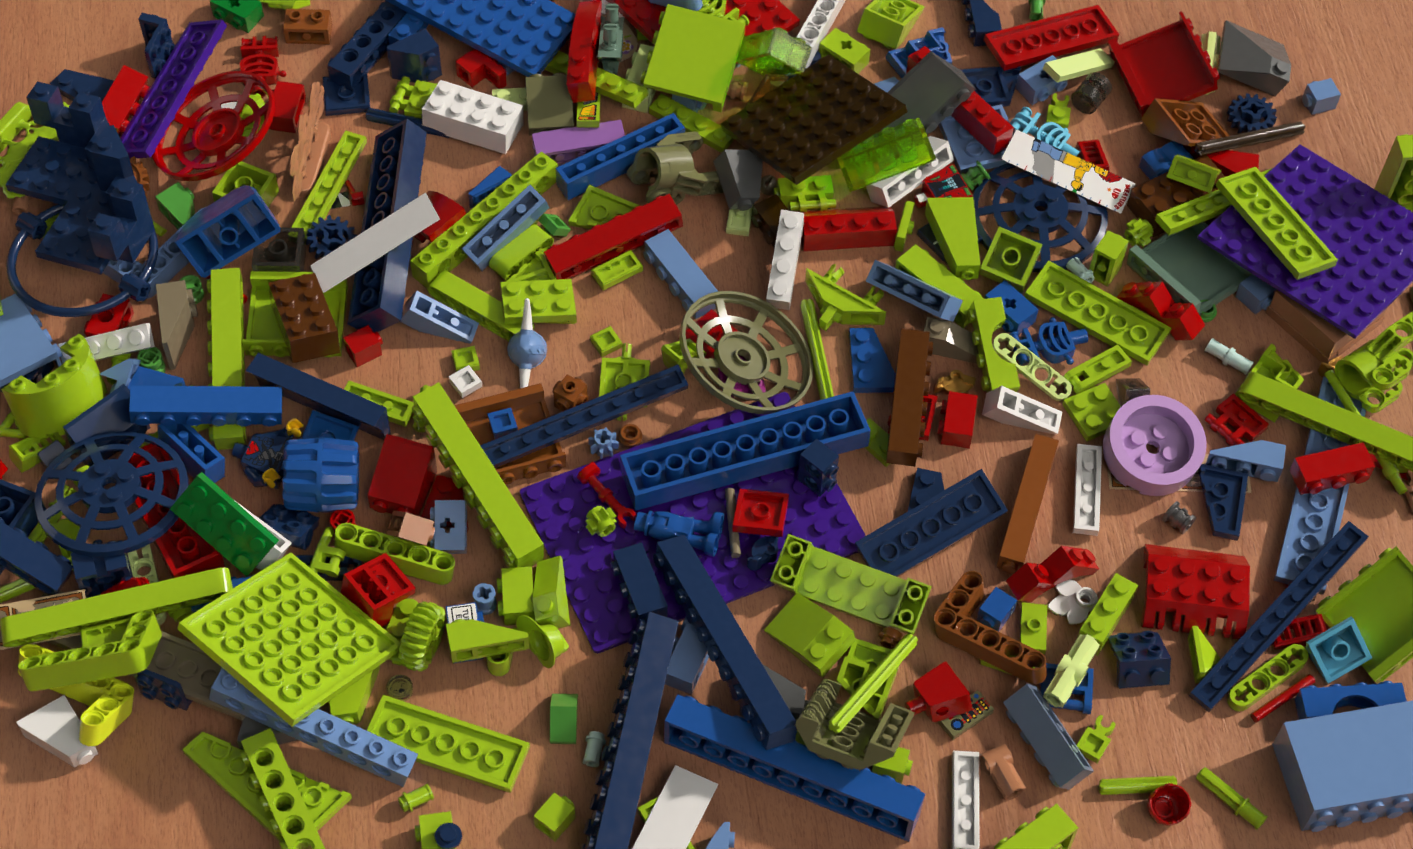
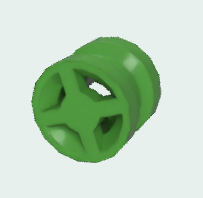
M194 275L182 277L179 281L185 280L187 289H192L194 302L196 304L201 302L204 298V291L200 279Z

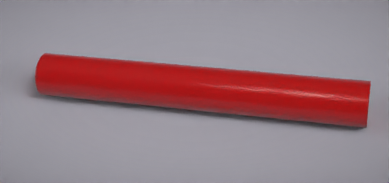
M1308 674L1251 713L1252 720L1256 723L1294 698L1300 689L1316 682L1315 678Z

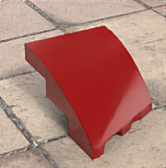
M428 191L426 194L440 220L414 237L422 243L427 239L433 242L466 215L465 209L441 193Z

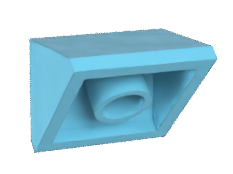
M1353 617L1347 618L1306 642V650L1310 659L1328 684L1372 659Z

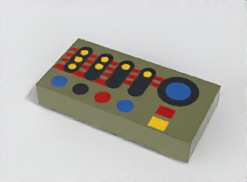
M979 690L970 695L971 711L938 721L952 740L994 712V708Z

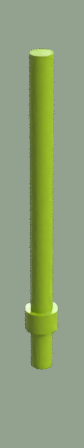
M1333 370L1327 371L1324 375L1345 409L1361 415ZM1375 456L1383 468L1381 472L1386 480L1391 481L1397 493L1401 495L1407 492V488L1398 474L1400 472L1395 464Z

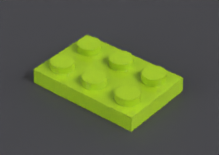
M571 279L501 282L500 289L505 324L522 323L524 300L526 298L530 300L532 323L576 321V308Z

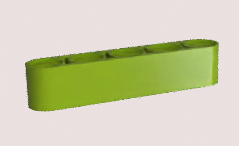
M446 270L441 271L427 287L429 294L434 299L478 322L479 325L508 342L521 329L522 323H504L501 301Z
M342 523L335 530L334 547L344 550L347 557L368 562L387 553L406 575L440 585L448 584L453 579L455 560L447 552L351 523Z

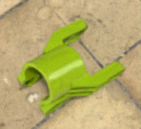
M1413 311L1386 328L1376 339L1369 340L1339 360L1335 365V374L1348 395L1361 401L1362 407L1368 412L1377 413L1400 397L1403 389L1401 381L1407 378L1413 366V351L1403 348L1413 341ZM1396 330H1403L1408 336H1399ZM1374 397L1378 399L1380 403L1371 404L1367 400V398Z

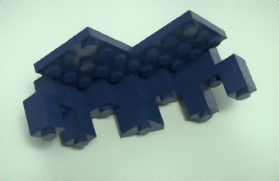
M37 81L26 97L34 123L55 128L59 141L38 136L6 183L8 191L65 206L35 250L37 258L100 275L110 260H123L134 263L155 228L143 185L137 183L127 151L114 125L110 126L106 119L101 98L79 92L71 105L65 107L58 86Z

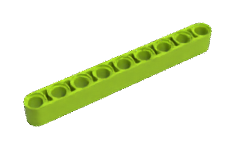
M1249 372L1238 393L1242 400L1346 444L1353 445L1364 442L1368 453L1413 471L1412 436L1259 373Z
M225 567L211 569L3 617L0 619L3 646L17 647L78 633L82 628L129 618L145 609L152 610L156 615L212 602L233 589L230 570Z

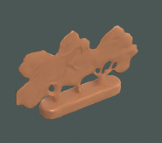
M319 81L312 83L310 87L309 112L299 115L298 143L294 146L290 156L289 174L293 177L292 197L294 202L299 197L307 198L320 177L331 138L329 125L326 122L318 121L324 111V87L320 85Z

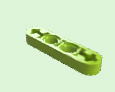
M1299 644L1288 646L1235 685L1227 697V703L1230 708L1238 712L1247 710L1301 670L1309 657L1306 648ZM1298 654L1300 656V659H1294L1289 665L1287 662L1290 660L1291 656H1296ZM1272 666H1279L1283 669L1284 675L1276 676L1271 672L1270 668ZM1255 679L1263 681L1265 689H1256L1252 685V681ZM1246 690L1248 691L1244 701L1235 700L1236 696L1240 697L1245 694Z

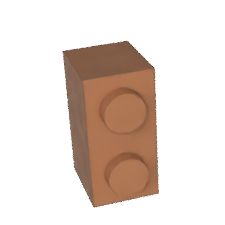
M393 510L386 534L427 546L428 541L430 542L434 536V521L407 512Z

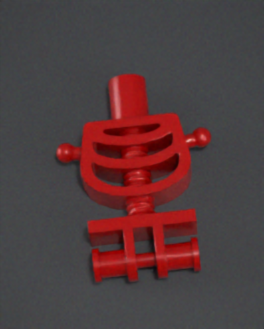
M253 36L252 39L241 38V54L243 58L240 61L241 71L251 72L260 76L268 85L277 84L278 76L286 77V71H279L278 61L275 58L279 57L278 36H275V38L263 36L262 40H257L256 36ZM254 85L252 94L258 93L261 95V98L265 97V91Z

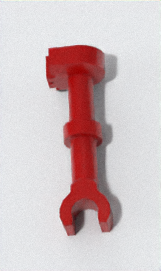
M592 461L578 473L577 479L582 484L589 483L599 494L598 498L602 502H606L615 512L618 518V525L624 529L627 523L623 517L628 516L635 521L636 512L633 509L622 506L613 496V491L610 488H606L597 479L601 469Z

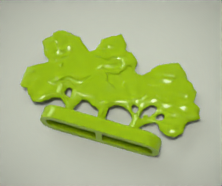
M22 102L14 104L0 120V154L9 145L7 155L0 156V164L3 165L0 167V187H3V193L7 198L25 196L8 191L6 183L38 136L55 141L59 140L55 128L47 126L39 128L30 127L36 124L34 120L30 121L32 114L29 105ZM63 102V104H64L65 107H69V106H70V105H67L66 102ZM23 128L26 129L27 135L22 141H12ZM30 129L34 130L33 134L29 132Z

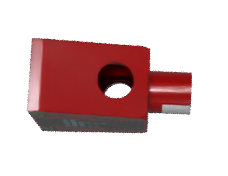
M950 164L923 180L921 194L914 196V202L916 207L920 209L926 206L927 198L973 197V194L954 164Z

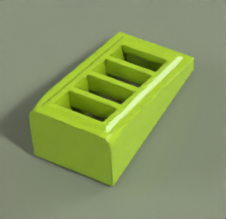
M58 432L48 434L47 438H50L52 443L58 440L62 446L66 445V441ZM27 437L9 446V458L21 473L40 463L37 454L50 445L46 440L47 438Z

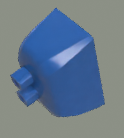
M244 185L193 215L181 228L175 243L199 275L205 278L211 274V270L222 268L279 233L281 228L256 189Z

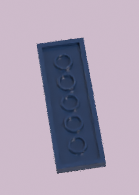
M980 469L856 541L854 545L867 566L898 577L1004 515L1008 510L983 470Z

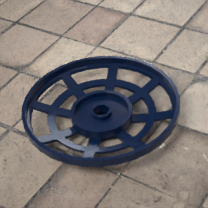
M1011 163L995 168L988 173L991 179L985 178L982 180L983 183L981 185L978 184L974 191L973 199L977 233L982 237L981 244L986 250H989L993 241L984 230L979 217L993 214L998 226L1016 234H1019L1023 229L1039 233V240L1033 241L1042 244L1040 252L1041 261H1036L1032 272L1040 273L1048 260L1050 261V248L1066 245L1073 240L1084 250L1069 258L1051 262L1067 270V263L1072 258L1078 257L1081 263H1083L1094 254L1095 248L1106 233L1108 212L1105 206L1088 205L1085 197L1078 194L1076 196L1080 203L1067 202L1063 193L1068 189L1059 185L1055 188L1044 185L1041 177L1028 171L1017 173L1008 179L997 175L1017 167ZM1029 176H1032L1033 185H1029L1024 188L1013 183L1014 181ZM991 181L1000 185L994 194L992 205L978 208L980 194L985 184ZM1005 189L1016 194L1013 203L1000 204V198ZM1042 206L1046 210L1038 211L1035 207ZM1012 211L1017 223L1010 228L1004 221L1001 212ZM1068 211L1081 212V219L1076 228L1066 220ZM1088 213L1101 216L1100 229L1091 243L1081 234L1087 224ZM1060 227L1068 233V235L1062 238L1049 240V233L1058 230Z
M136 432L100 434L72 445L50 463L37 485L35 511L45 534L55 544L65 550L91 557L122 555L154 542L175 524L179 517L171 510L156 525L140 535L137 534L133 522L146 515L156 503L170 509L189 486V479L184 463L177 452L158 438ZM133 439L129 445L111 444L100 447L96 446L97 443L103 441ZM144 442L154 444L167 451L173 460L158 462L150 453L139 447ZM84 448L87 449V452L75 458L65 470H55L65 459ZM112 450L123 451L118 459L103 460L100 454L101 452ZM135 453L146 459L150 464L135 468L128 461ZM91 457L94 464L85 472L72 471L79 463ZM178 469L180 484L175 500L161 495L164 485L162 471ZM155 473L153 491L141 487V476ZM48 479H59L56 487L57 503L43 511V488ZM66 480L79 481L78 491L64 498ZM110 483L116 484L114 487H110L109 489H104V487H105L107 484H110ZM138 497L147 500L135 512L128 513L126 508L134 503ZM82 500L83 504L88 508L85 518L75 514L69 506ZM61 511L69 521L81 526L76 540L59 533L49 523L48 519ZM116 512L119 519L111 521H95L98 513L109 514ZM123 527L128 538L127 540L110 544L86 543L91 529L110 530Z

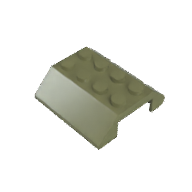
M823 679L805 706L804 712L802 711L796 721V728L808 750L816 753L822 759H832L841 763L845 768L857 770L865 769L894 757L915 712L890 703L882 720H877L873 716L858 711L840 733H835L828 728L829 720L843 706L836 703L841 684L830 679Z

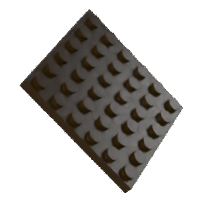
M828 54L810 67L803 69L796 76L786 80L774 90L767 92L757 101L747 105L743 110L730 116L721 123V127L726 134L797 185L908 111L904 103Z

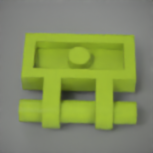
M404 76L396 85V94L391 97L389 111L398 113V110H404V115L422 119V108L437 84L417 80L415 85L411 86L409 85L410 78ZM404 95L410 96L409 100L403 99Z
M831 175L810 176L797 185L787 179L790 194V211L807 212V210L812 209L823 211L827 210V208H836V199H833L834 190Z

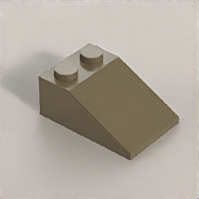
M185 280L156 284L162 345L170 370L176 368L195 327L194 317L198 316L192 289H187Z

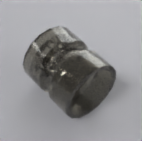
M1092 72L1072 93V103L1082 113L1093 114L1111 93L1112 85L1104 75Z

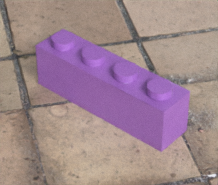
M622 121L600 123L598 128L571 127L533 133L534 155L536 156L542 151L558 163V165H563L625 136Z

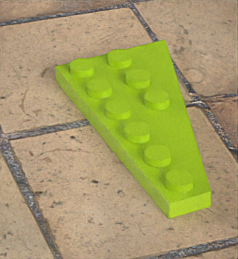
M203 731L182 749L190 760L280 842L284 841L281 833L275 835L269 819L273 818L270 810L265 812L259 798L263 795L261 788H254L249 774L254 772L251 765L245 767L239 753L243 750ZM264 760V761H262L259 765H260V766H266V765H268L271 761H270V760ZM289 768L317 831L352 799L351 794L348 792L338 791L331 788L329 784L321 781L319 783L305 777V774ZM274 782L269 786V788H277L280 786L281 783ZM283 805L279 808V811H286L291 805ZM294 827L289 831V833L296 834L301 830V828Z

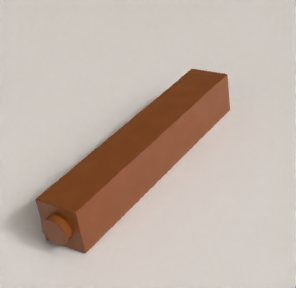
M1035 434L997 564V568L1002 569L1006 573L1014 574L1024 565L1059 443L1057 439Z

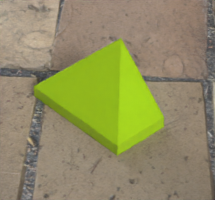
M1192 626L1188 635V644L1195 684H1199L1221 658L1198 626Z

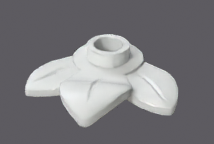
M1067 580L1055 586L1060 595L1050 602L1048 608L1056 615H1067L1069 624H1079L1087 619L1088 612L1092 611L1098 602V596L1093 589L1081 587L1074 580ZM1081 599H1087L1089 603H1085Z

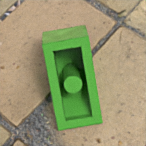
M179 182L155 196L159 211L178 230L195 213L193 203L195 197L189 188H184Z

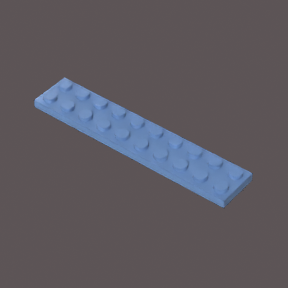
M1323 377L1318 398L1345 409L1327 378ZM1349 396L1361 416L1365 417L1366 410L1362 407L1361 401ZM1310 429L1304 456L1348 446L1349 444ZM1346 484L1339 489L1329 488L1317 494L1307 493L1300 495L1296 486L1274 581L1290 585L1339 532L1350 484ZM1327 584L1318 594L1323 595L1325 593Z

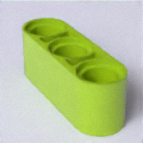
M533 224L495 253L490 259L489 267L507 281L513 274L518 273L525 263H530L535 258L537 251L541 250L544 255V251L553 245L554 238L537 224Z

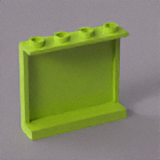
M667 4L666 11H662L660 14L659 24L661 27L659 31H655L653 37L655 47L653 51L648 53L646 63L649 66L647 71H643L640 83L647 90L650 88L712 104L713 111L722 113L745 35V23Z
M251 271L252 291L246 339L242 340L245 355L255 357L257 353L265 356H290L271 306L268 282L297 277L303 274H312L314 272ZM347 279L323 293L338 330L340 353L324 356L327 358L342 356L348 293Z
M1397 546L1393 549L1388 548L1379 555L1377 562L1373 565L1368 564L1358 572V577L1353 581L1347 580L1338 588V593L1333 597H1325L1319 602V608L1315 610L1318 614H1322L1323 620L1330 628L1349 617H1353L1372 656V659L1363 663L1362 667L1377 684L1386 680L1413 659V565Z

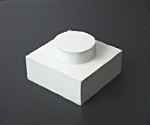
M469 365L449 376L450 384L461 398L482 387V381Z

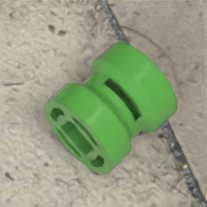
M158 348L144 349L138 353L137 359L141 360L139 364L141 367L165 373L166 366L162 353Z

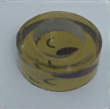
M395 675L390 678L387 683L388 696L401 701L408 700L413 694V684L410 678L405 675Z

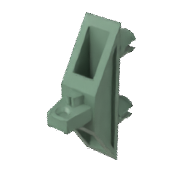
M617 4L605 5V17H602L598 60L602 62L603 70L617 75L619 62H622L624 17H618L619 6Z

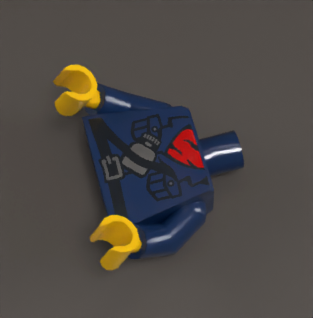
M296 418L291 419L286 427L280 430L254 434L249 445L238 442L234 445L232 456L241 459L244 475L254 487L269 486L270 488L279 489L284 476L282 465L285 443L293 439V436L299 438L302 433L298 429L304 426Z

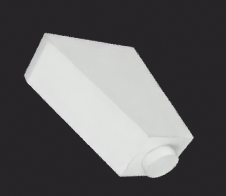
M65 695L17 721L25 738L74 768L80 764L83 765L90 762L94 756L98 755L95 746H86L79 741L80 720Z

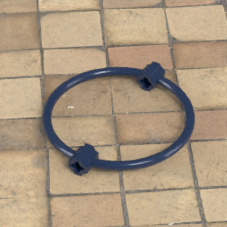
M57 204L44 210L37 216L30 212H22L18 216L15 226L20 232L9 249L6 270L12 290L29 307L58 317H84L112 309L129 298L138 302L144 301L148 297L151 286L146 281L153 272L158 257V239L155 230L148 239L149 252L142 272L139 276L133 273H126L121 278L118 286L121 292L118 295L101 303L77 308L56 307L36 300L24 290L18 280L16 273L17 256L26 238L30 237L33 240H40L45 235L48 227L45 221L60 214L65 206Z

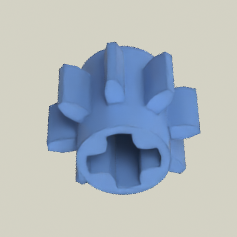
M607 427L600 430L595 429L594 437L588 438L591 454L596 453L600 459L608 456L613 457V449H619V442L616 441V432L611 433L607 430Z

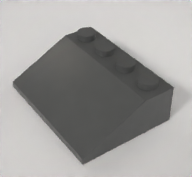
M930 51L887 92L904 103L908 112L881 130L899 145L911 150L920 144L924 137L933 132L940 122L949 117L954 112V109L966 101L976 89L960 69Z

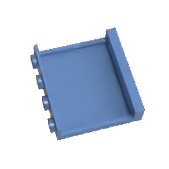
M16 294L1 300L4 315L0 316V387L53 360L58 367L61 366L62 363L59 358L63 355L56 343L53 345L50 343L53 340L47 329H41L43 326L36 314L31 315L33 312L32 308L25 304Z

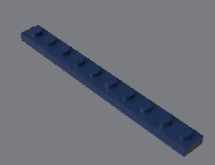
M675 365L480 446L494 468H497L688 389V383L679 365Z
M1348 521L1191 691L1189 696L1206 711L1210 712L1367 541L1369 536Z

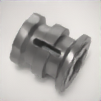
M1176 501L1167 510L1162 521H1170V525L1173 528H1179L1180 533L1184 534L1192 526L1196 517L1194 515L1190 516L1185 508L1181 509L1179 507L1180 503Z

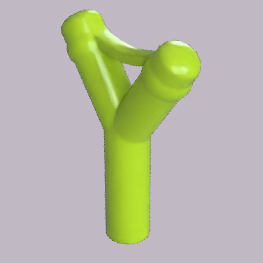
M11 411L0 425V437L25 439L27 435L21 433ZM14 422L17 429L10 428Z

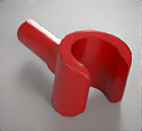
M350 180L345 181L351 196L352 205H364L363 191L355 192Z

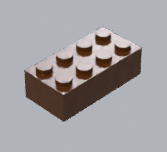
M1207 155L1194 159L1200 163L1217 168ZM1166 172L1132 188L1127 206L1137 219L1147 220L1153 228L1152 237H1155L1165 232L1155 221L1158 213L1206 195L1208 192L1166 177L1168 174ZM1222 172L1217 176L1211 192L1218 190L1216 187L1218 179L1225 177Z
M315 273L268 282L271 306L292 363L340 353L338 330Z

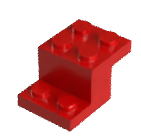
M384 553L345 573L340 593L383 627L389 624L394 605L414 595L416 587L387 553Z

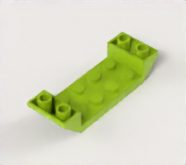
M790 534L787 535L770 582L794 594L798 592L809 600L879 626L892 627L899 632L913 635L932 588L930 585L907 577V580L814 547L812 542Z

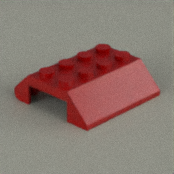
M1145 544L1143 568H1147L1146 595L1141 616V627L1153 629L1157 612L1156 629L1162 630L1165 624V613L1169 611L1174 612L1171 627L1172 631L1175 632L1179 631L1181 615H1183L1181 632L1190 633L1192 626H1198L1204 635L1207 618V636H1214L1217 618H1224L1222 627L1223 638H1230L1233 621L1232 639H1240L1246 633L1250 601V565L1245 556Z

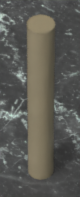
M727 488L725 489L730 551L732 558H738L741 556L739 533L733 532L732 526L736 510L735 490Z

